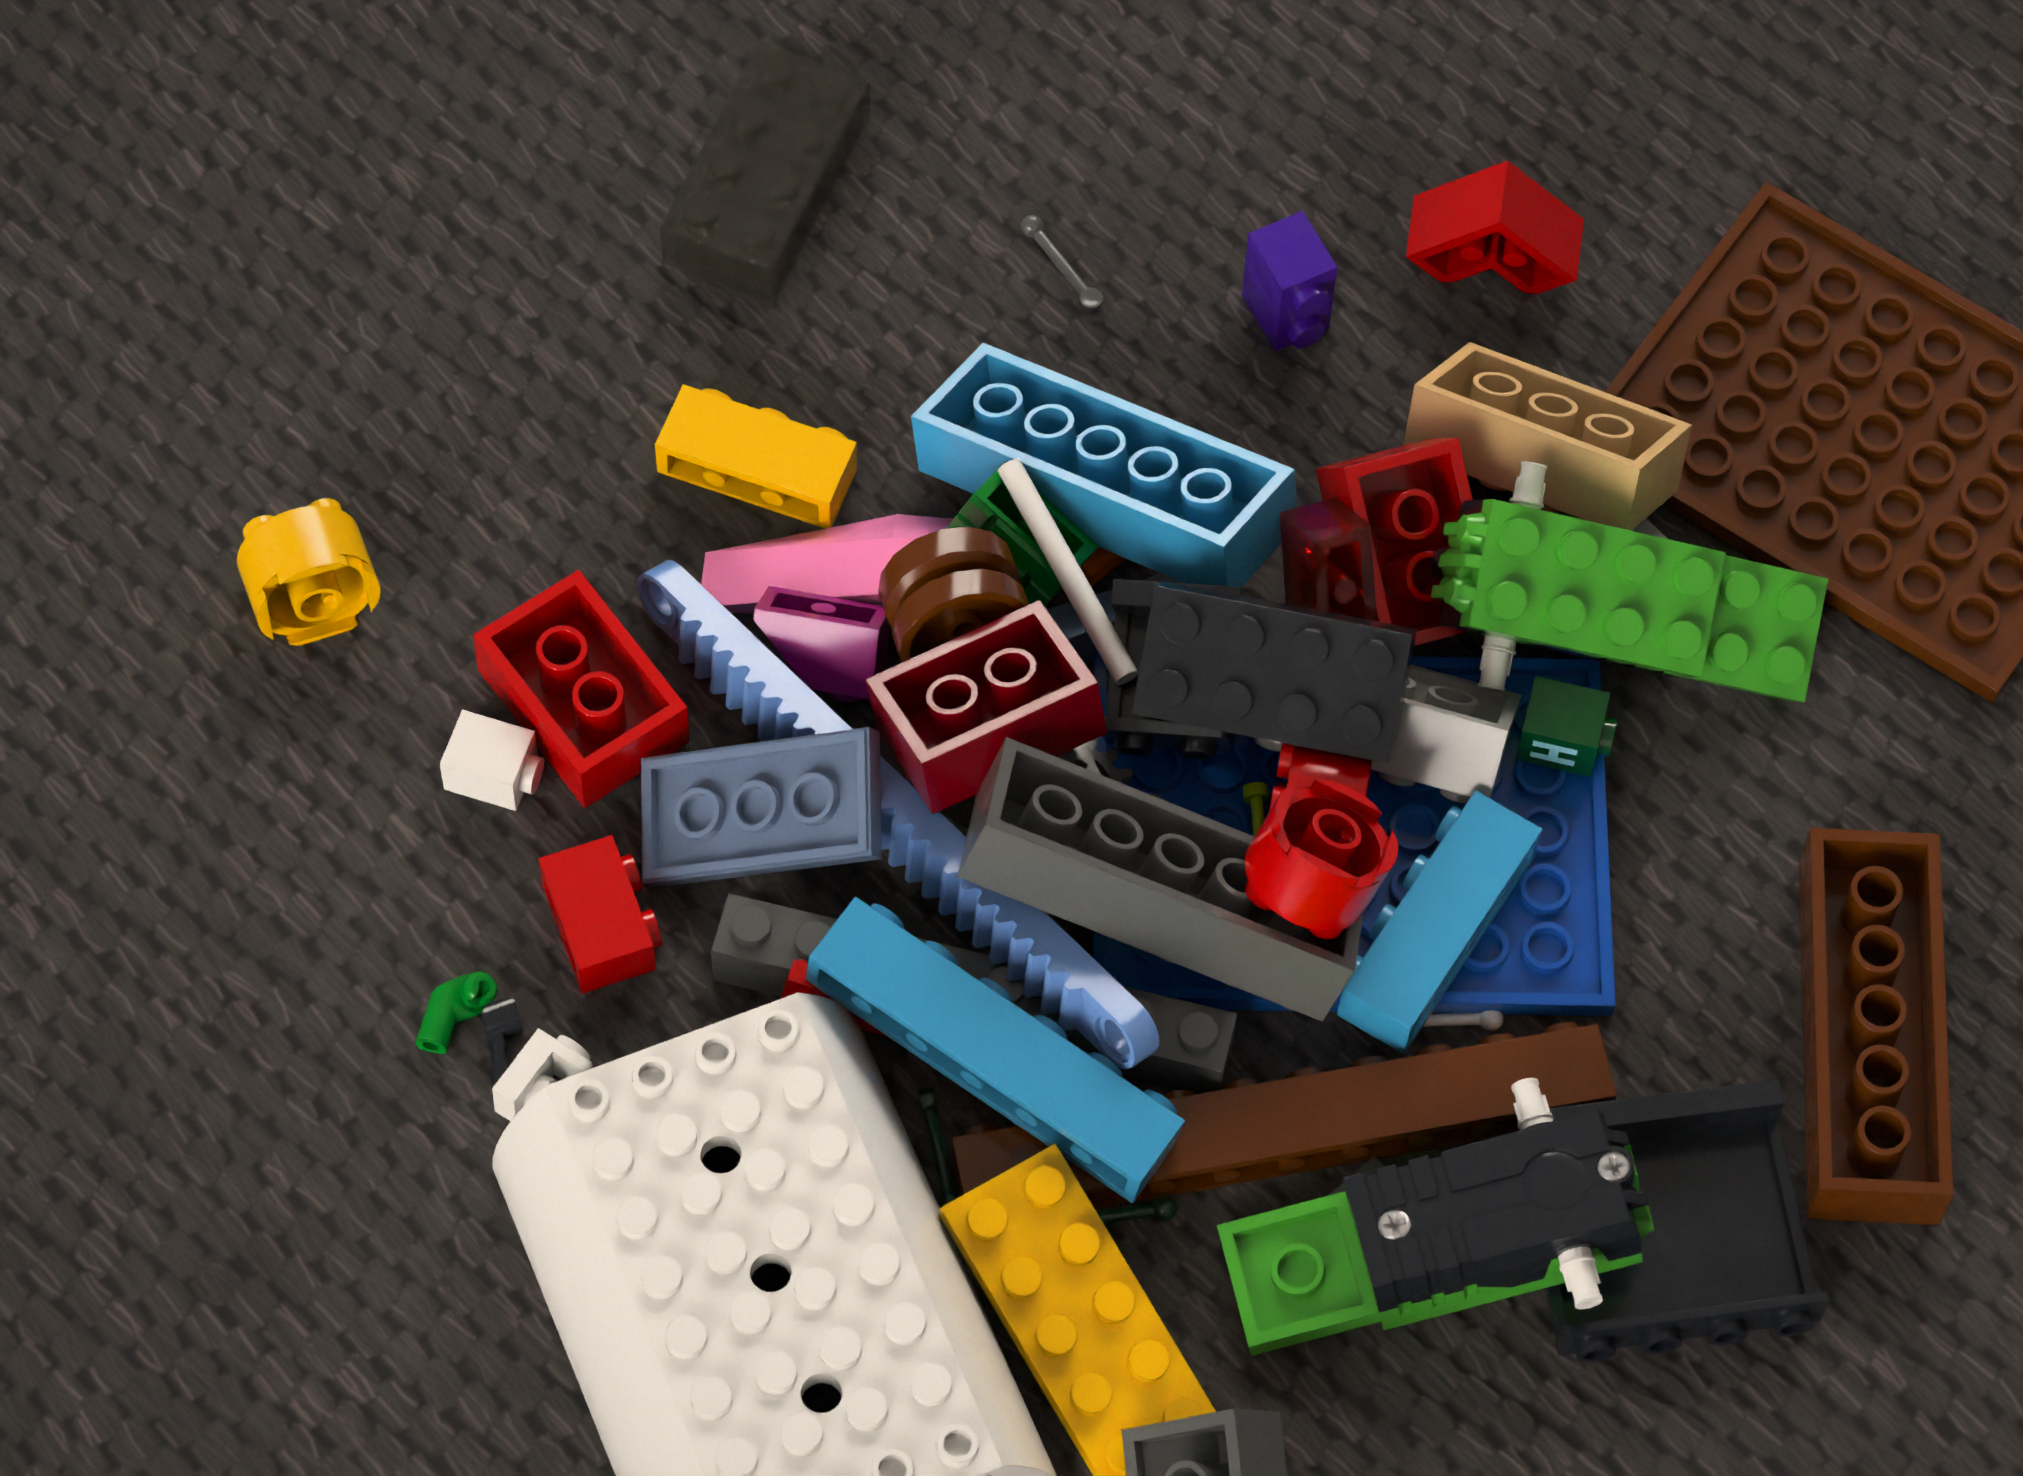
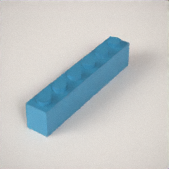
M855 896L810 954L805 980L1050 1147L1056 1144L1063 1157L1132 1204L1177 1143L1185 1120L1177 1115L1176 1107L1166 1097L1153 1090H1145L1143 1092L1122 1078L1121 1070L1110 1059L1096 1052H1091L1088 1055L1067 1040L1065 1031L1054 1021L1042 1015L1032 1017L1012 1003L1011 995L1001 985L988 978L976 979L958 966L955 956L945 947L934 941L923 943L904 930L902 921L886 907L879 904L869 906Z

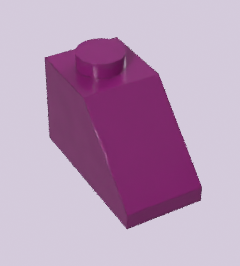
M768 586L754 608L753 620L802 681L811 690L827 692L829 697L838 701L857 702L863 699L870 700L866 679L885 671L890 624L883 606Z

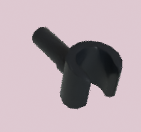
M512 997L489 1003L482 1012L483 1025L486 1030L485 1034L489 1042V1051L491 1052L492 1088L508 1068L507 1046L504 1038L523 1032L520 1015L515 1000Z

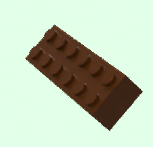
M1810 828L1799 859L1807 1219L1940 1225L1953 1198L1940 834Z

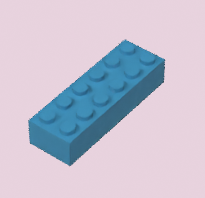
M982 343L911 415L919 471L974 494L1005 461L1020 459L1036 489L1098 544L1100 548L1183 583L1242 588L1299 524L1295 469L986 343Z

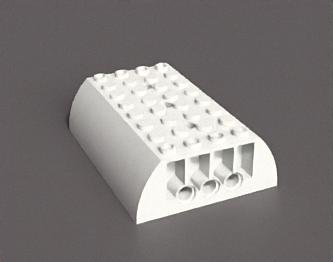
M795 993L548 1084L522 1107L503 1131L493 1155V1171L616 1476H1057L956 1244L938 1215L940 1210L863 1032L853 1014L840 1003L818 995ZM726 1146L735 1150L741 1159L739 1164L730 1172L714 1173L703 1165L702 1159L704 1155L714 1147ZM764 1264H778L789 1272L791 1278L784 1288L775 1292H766L753 1284L751 1280L753 1273ZM818 1383L834 1386L841 1394L840 1403L829 1412L817 1413L811 1411L802 1402V1396L810 1386Z

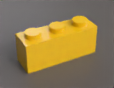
M684 384L655 443L658 473L822 528L832 527L857 471V442L849 440L841 432L829 427H819L816 429L792 421L778 410L772 408L756 409L733 401L721 391L709 388L699 390Z

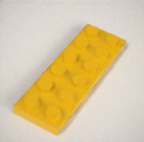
M1056 1144L1051 1145L940 1208L938 1212L939 1217L1093 1476H1126L1121 1430L1216 1412Z

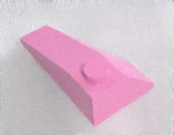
M896 514L705 552L701 585L730 613L754 615V608L768 586L882 605L878 593L880 575L892 556L916 538L940 529H947L953 519Z

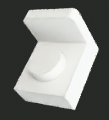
M538 1028L492 1088L495 1112L511 1121L522 1107L544 1086L556 1082L552 1078L554 1074L561 1079H565L592 1069L593 1064L589 1061L590 1055L580 1044L571 1038L559 1035L555 1039Z

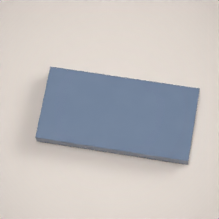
M857 728L641 758L642 884L672 886L882 859L880 731L873 728Z

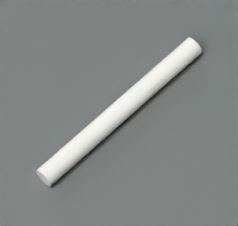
M1013 459L1004 463L998 469L1002 481L1116 685H1122L1131 681L1139 672L1020 459Z

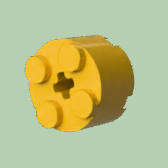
M323 498L312 502L307 507L292 509L276 516H258L249 521L243 528L242 533L245 540L237 554V567L259 628L265 636L274 640L273 633L286 636L289 645L301 646L352 630L358 626L355 616L367 604L371 612L378 604L380 584L355 520L349 514L342 511L338 501Z

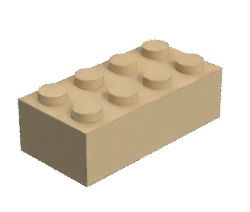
M1469 342L1414 385L1403 445L1426 439L1458 437L1467 475L1478 479L1483 486L1497 491L1508 490L1514 492L1516 477H1519L1521 461L1546 465L1548 469L1544 479L1546 487L1542 502L1544 508L1542 509L1550 512H1565L1583 520L1632 531L1678 491L1692 424Z

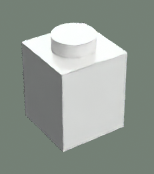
M462 709L440 762L444 790L516 811L524 792L532 795L535 793L544 769V758L539 757L537 753L535 731Z

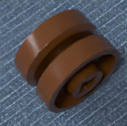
M973 527L940 529L914 539L892 556L881 572L878 587L882 606L892 628V636L902 663L1029 605L1007 542L991 531Z

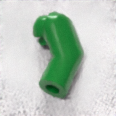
M479 971L464 974L437 986L430 995L415 1040L416 1046L421 1050L445 1054L455 1025L482 1014L484 1007L495 1001L498 987L494 978L488 973Z

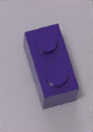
M1304 211L1248 233L1241 295L1275 351L1291 344L1298 349L1308 347L1317 342L1330 326L1338 267Z

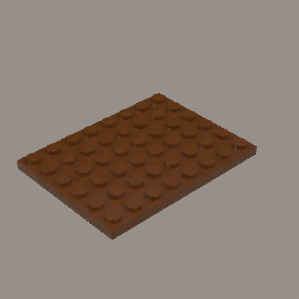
M1765 182L1605 392L1692 424L1678 491L1668 498L1663 505L1759 563L1828 578L1825 603L1989 702L1994 703L2023 662V331L1777 187Z

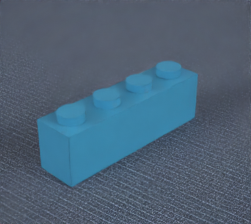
M1476 790L1463 810L1455 805L1452 806L1442 820L1435 835V839L1441 843L1430 859L1422 854L1419 855L1408 871L1402 884V888L1408 892L1398 907L1395 908L1387 904L1375 920L1369 933V938L1374 940L1363 958L1357 955L1355 971L1341 993L1337 1016L1404 1055L1533 861L1543 829Z

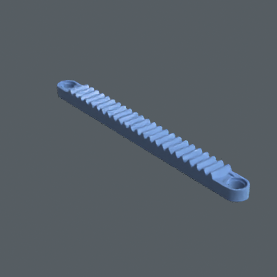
M666 560L638 576L637 591L640 601L650 618L679 646L678 661L681 664L695 663L694 676L697 679L710 678V692L712 694L726 693V707L729 710L742 708L741 722L745 725L758 724L757 737L761 741L852 729L677 562ZM880 756L882 850L889 849L888 864L892 867L906 865L905 880L908 883L923 881L921 895L925 899L940 897L938 912L941 915L956 914L955 928L959 932L974 930L972 945L975 948L991 946L989 961L993 965L1008 963L1006 978L1010 981L1025 979L1023 994L1027 998L1042 996L1040 1010L1044 1014L1059 1012L1058 1025L1064 1031L1077 1029L1105 1057L1110 1059L1119 1068L1125 1070L1132 1068L1157 1052L1159 1034L1148 1011L1052 918L1040 909L957 877L967 837L940 812L932 814L918 791Z

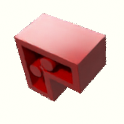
M1505 161L1415 195L1406 258L1438 281L1453 283L1492 269L1523 293L1537 295L1577 281L1584 219L1509 161Z

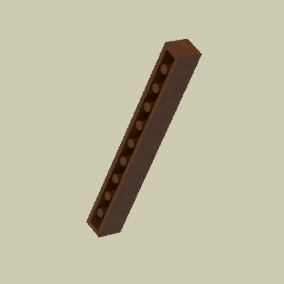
M1562 1022L1545 1028L1540 1034L1515 1038L1512 1034L1500 1033L1483 1038L1474 1046L1451 1049L1448 1045H1432L1415 1052L1413 1056L1387 1061V1058L1383 1056H1369L1353 1062L1349 1068L1323 1072L1318 1067H1307L1289 1073L1285 1079L1259 1083L1256 1079L1245 1078L1229 1082L1218 1091L1195 1094L1191 1090L1168 1092L1163 1096L1176 1107L1177 1115L1184 1119L1185 1123L1177 1143L1134 1202L1365 1162L1374 1156L1377 1159L1483 1141L1515 1132L1518 1119L1513 1103H1516V1099L1511 1090V1085L1525 1078L1538 1079L1541 1095L1546 1096L1549 1108L1616 1100L1617 1094L1598 1024L1578 1027L1573 1022ZM982 1124L969 1128L962 1136L952 1137L951 1160L959 1197L1049 1146L1019 1126L1001 1129L996 1124ZM1064 1157L1094 1209L1131 1203Z

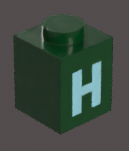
M1535 676L1516 760L1591 777L1596 755L1609 757L1618 719L1605 717L1611 693Z

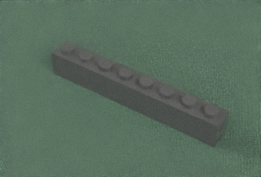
M728 893L711 949L713 981L781 996L793 960L801 959L808 962L810 954L837 919ZM918 938V939L921 940L923 943H925L926 941H929V940H925V939H920V938ZM938 943L955 956L960 968L976 979L988 978L1001 985L1011 995L1012 1003L1032 1017H1035V1015L1045 1016L1058 1024L1059 1012L1044 1014L1040 1010L1042 996L1027 998L1023 994L1025 979L1010 981L1006 978L1008 963L993 965L989 961L990 955ZM1124 987L1142 1004L1153 1019L1159 1034V1047L1157 1052L1132 1068L1126 1070L1119 1068L1122 1072V1078L1172 1090H1191L1195 1094L1221 1090L1234 1043L1238 1013ZM1077 1029L1065 1031L1067 1040L1088 1055L1091 1052L1103 1055Z

